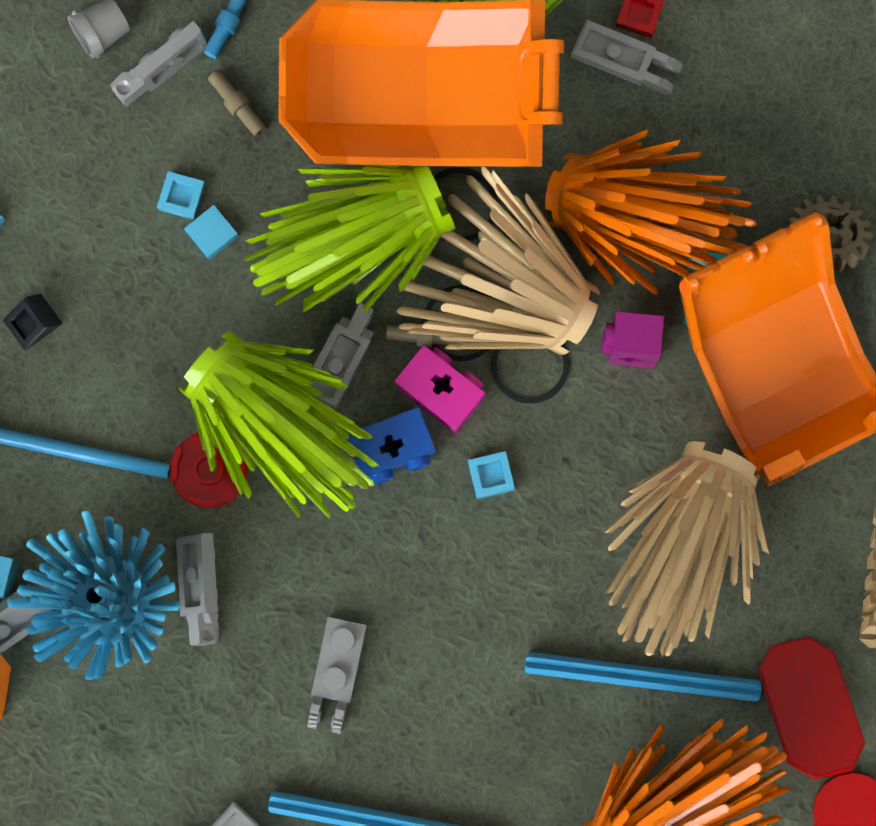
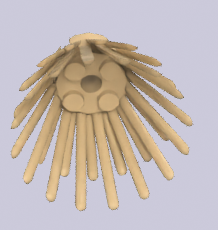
M482 167L481 171L484 178L494 188L497 196L529 234L474 177L466 176L468 186L491 208V219L519 247L460 198L450 194L448 196L449 204L481 230L478 232V238L481 242L476 246L454 231L445 233L441 237L487 265L488 267L470 258L463 260L466 268L485 279L430 255L423 265L461 281L463 285L492 297L459 288H454L452 292H446L410 281L404 289L405 291L445 302L441 306V311L448 313L406 306L399 307L396 311L400 315L434 321H427L424 324L403 323L398 328L409 330L407 332L409 334L439 336L441 340L481 342L451 343L445 349L547 348L559 355H565L570 351L561 347V345L566 340L578 344L591 326L598 304L589 300L590 291L600 295L599 289L595 284L584 279L531 197L527 193L525 194L526 203L544 230L517 196H513L495 171L492 170L491 174L487 168Z

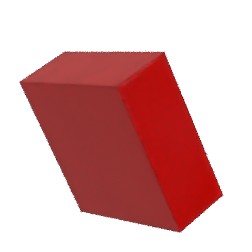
M624 0L616 27L652 38L664 0Z

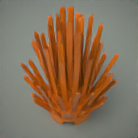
M644 130L587 155L578 153L566 154L563 159L568 161L561 172L553 170L546 191L545 209L552 211L553 221H549V225L555 229L565 231L589 265L592 266L594 264L609 284L613 285L612 275L588 245L627 281L635 285L636 279L654 295H658L657 288L619 257V251L651 273H656L657 269L640 256L685 277L691 273L687 269L675 264V261L692 269L699 270L705 266L686 257L713 265L718 259L708 255L710 252L729 255L748 246L732 241L737 238L738 233L734 228L727 225L755 227L757 223L752 219L732 214L733 212L722 210L721 204L747 208L753 205L751 202L683 191L692 190L740 195L741 190L738 188L697 184V182L723 181L727 175L651 171V168L627 169L698 159L703 155L699 151L667 155L665 152L671 151L675 146H678L681 139L639 149L642 146V142H633L646 137L649 130Z
M720 719L701 737L699 735L689 742L652 780L645 783L635 794L665 752V744H661L655 753L653 751V747L663 733V725L660 724L645 749L643 746L631 768L630 766L636 755L634 747L630 749L619 774L620 767L615 761L595 816L581 826H744L762 818L765 813L763 811H756L728 824L722 823L791 789L785 786L778 789V785L773 783V781L787 773V771L782 769L760 780V776L783 763L787 759V755L784 752L778 753L779 749L773 745L769 748L762 746L759 749L747 752L763 742L767 736V732L751 741L738 739L748 732V724L722 744L721 739L713 740V735L723 726L724 719ZM775 814L746 826H766L781 820L783 817Z

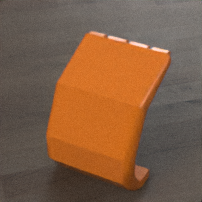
M815 211L789 224V227L781 228L753 242L751 246H745L717 260L715 264H709L681 280L679 289L692 349L730 433L743 456L757 467L755 472L761 475L760 478L767 487L876 433V373L863 352L835 284L829 224L822 214H818Z

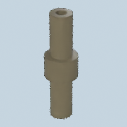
M220 70L213 72L208 77V81L225 100L224 106L233 117L238 116L255 137L263 134L267 127L250 108V100L241 90L236 91Z
M388 324L387 340L417 343V347L424 345L427 348H433L434 345L447 346L451 343H465L464 341L441 340L439 336L409 334L407 333L409 330L399 329L400 325Z

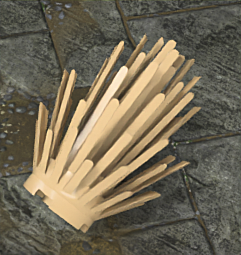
M688 442L679 459L628 490L633 495L624 500L621 506L628 507L645 494L647 495L604 532L611 534L618 527H623L628 521L635 519L609 545V551L615 550L666 499L662 507L641 531V539L606 591V593L614 592L609 605H615L632 577L637 575L651 552L622 608L628 606L629 608L617 630L619 635L625 632L623 642L630 640L640 618L638 630L634 637L635 641L640 643L644 640L648 629H654L645 649L647 656L654 654L662 633L666 629V635L659 649L662 656H670L673 649L678 647L683 632L686 637L688 635V641L693 642L696 638L704 607L707 610L705 616L707 619L705 635L710 639L728 555L731 556L730 582L733 586L737 584L739 545L741 542L743 598L750 605V577L753 579L752 562L756 566L760 565L757 535L758 540L761 542L762 551L769 554L755 492L761 475H754L757 468L755 465L725 448L722 455L705 451V442Z

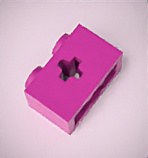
M423 345L394 381L395 388L457 435L484 401L485 392L481 390L484 384L470 372L465 371L462 375L450 365L453 360L439 348L434 347L431 351ZM435 380L439 383H443L445 380L450 381L449 390L451 393L448 394L442 391L439 395L435 394Z

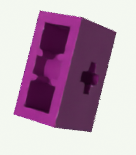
M616 312L612 323L606 322L602 336L601 353L608 354V364L654 369L661 356L664 316Z

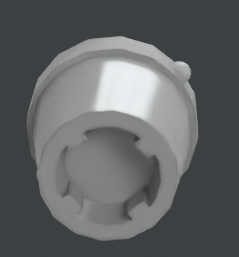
M103 0L81 11L73 10L67 16L74 35L92 59H98L105 49L130 31L123 13L113 0Z

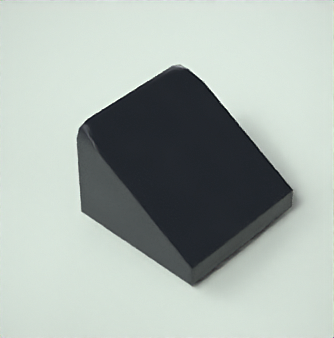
M42 294L25 297L3 319V322L25 351L63 324Z

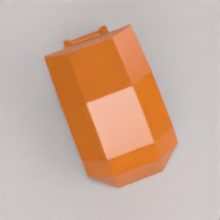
M315 0L279 38V122L315 164L542 167L543 125H563V112H559L560 54L564 53V40L545 39V0L476 2Z

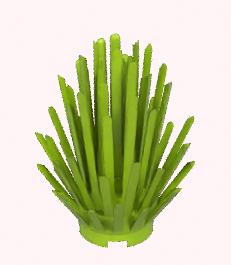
M359 165L367 167L297 168L301 174H322L319 176L321 179L306 180L305 182L309 187L360 183L373 184L311 193L308 195L309 200L259 213L263 217L280 214L281 217L287 219L269 224L268 228L273 231L245 240L250 244H254L267 239L266 244L270 245L244 257L243 260L251 262L268 253H272L265 259L250 266V271L260 276L254 279L253 285L261 287L276 279H282L263 288L261 296L284 286L287 289H294L278 298L275 306L315 285L313 287L315 293L303 301V312H306L321 301H326L349 284L353 283L356 285L386 259L404 248L356 297V304H360L373 290H376L374 295L363 306V313L365 314L420 251L398 284L399 290L402 292L410 280L415 279L441 235L456 229L429 166Z
M233 331L224 333L222 337L226 342L214 350L209 346L185 374L184 378L189 384L179 387V391L191 400L202 449L206 452L210 470L213 472L216 468L214 459L216 454L215 446L218 448L239 494L242 495L244 491L248 499H250L252 491L239 466L242 460L245 461L252 472L256 470L255 464L298 518H300L301 511L291 498L296 497L301 504H306V497L296 485L329 519L331 511L322 503L323 498L320 493L334 501L346 512L349 509H354L356 507L353 501L354 494L342 482L350 486L358 484L362 489L374 486V482L359 469V466L348 455L359 457L371 467L379 465L345 439L350 437L347 432L358 439H371L373 436L355 425V422L311 396L310 394L320 397L322 392L309 386L312 384L311 380L344 390L349 387L341 382L344 379L330 375L331 373L312 368L313 365L309 362L283 356H293L295 354L309 355L314 351L313 349L243 341Z

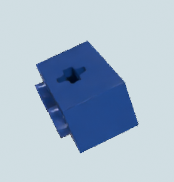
M419 407L361 428L373 436L371 439H358L348 433L350 437L347 441L379 465L371 467L359 457L353 456L359 469L373 480L374 486L393 479V472L404 467H408L409 472L427 467L431 464L429 458L436 456V450ZM393 440L395 445L403 444L398 449L399 456L392 458L389 453H381V451L386 449L387 441Z

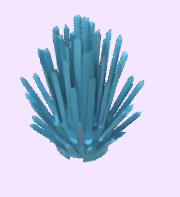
M83 511L81 515L87 531L80 532L79 537L89 558L67 529L59 530V537L55 533H50L46 539L69 563L55 555L35 539H29L26 546L53 566L43 562L39 566V570L43 573L27 569L23 573V579L53 590L20 585L17 588L18 594L31 598H8L7 605L9 608L61 609L37 613L33 615V619H30L32 625L26 627L30 635L68 625V627L33 644V650L38 652L34 655V659L42 662L80 637L81 639L63 658L66 662H69L67 667L75 669L93 646L97 644L84 676L86 680L103 677L112 645H114L115 667H121L132 660L129 639L133 642L143 662L148 663L152 659L149 650L153 651L158 643L146 629L160 636L164 631V627L153 620L164 622L166 612L162 611H178L180 602L151 601L175 592V583H169L168 575H164L149 584L147 583L163 566L160 557L165 552V548L160 543L140 569H137L149 537V532L145 528H141L138 538L131 536L124 561L122 526L114 524V519L110 516L104 518L108 554L106 556L91 512Z

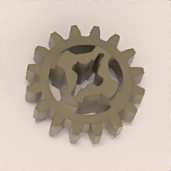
M817 195L813 204L809 200L804 199L800 208L795 207L793 209L787 226L789 227V224L815 211L818 214H822L829 224L833 265L838 272L843 271L845 264L855 268L859 259L864 260L873 238V234L868 232L871 222L861 221L864 212L862 210L854 212L850 210V201H846L843 205L837 204L836 196H832L829 202H825L820 195Z

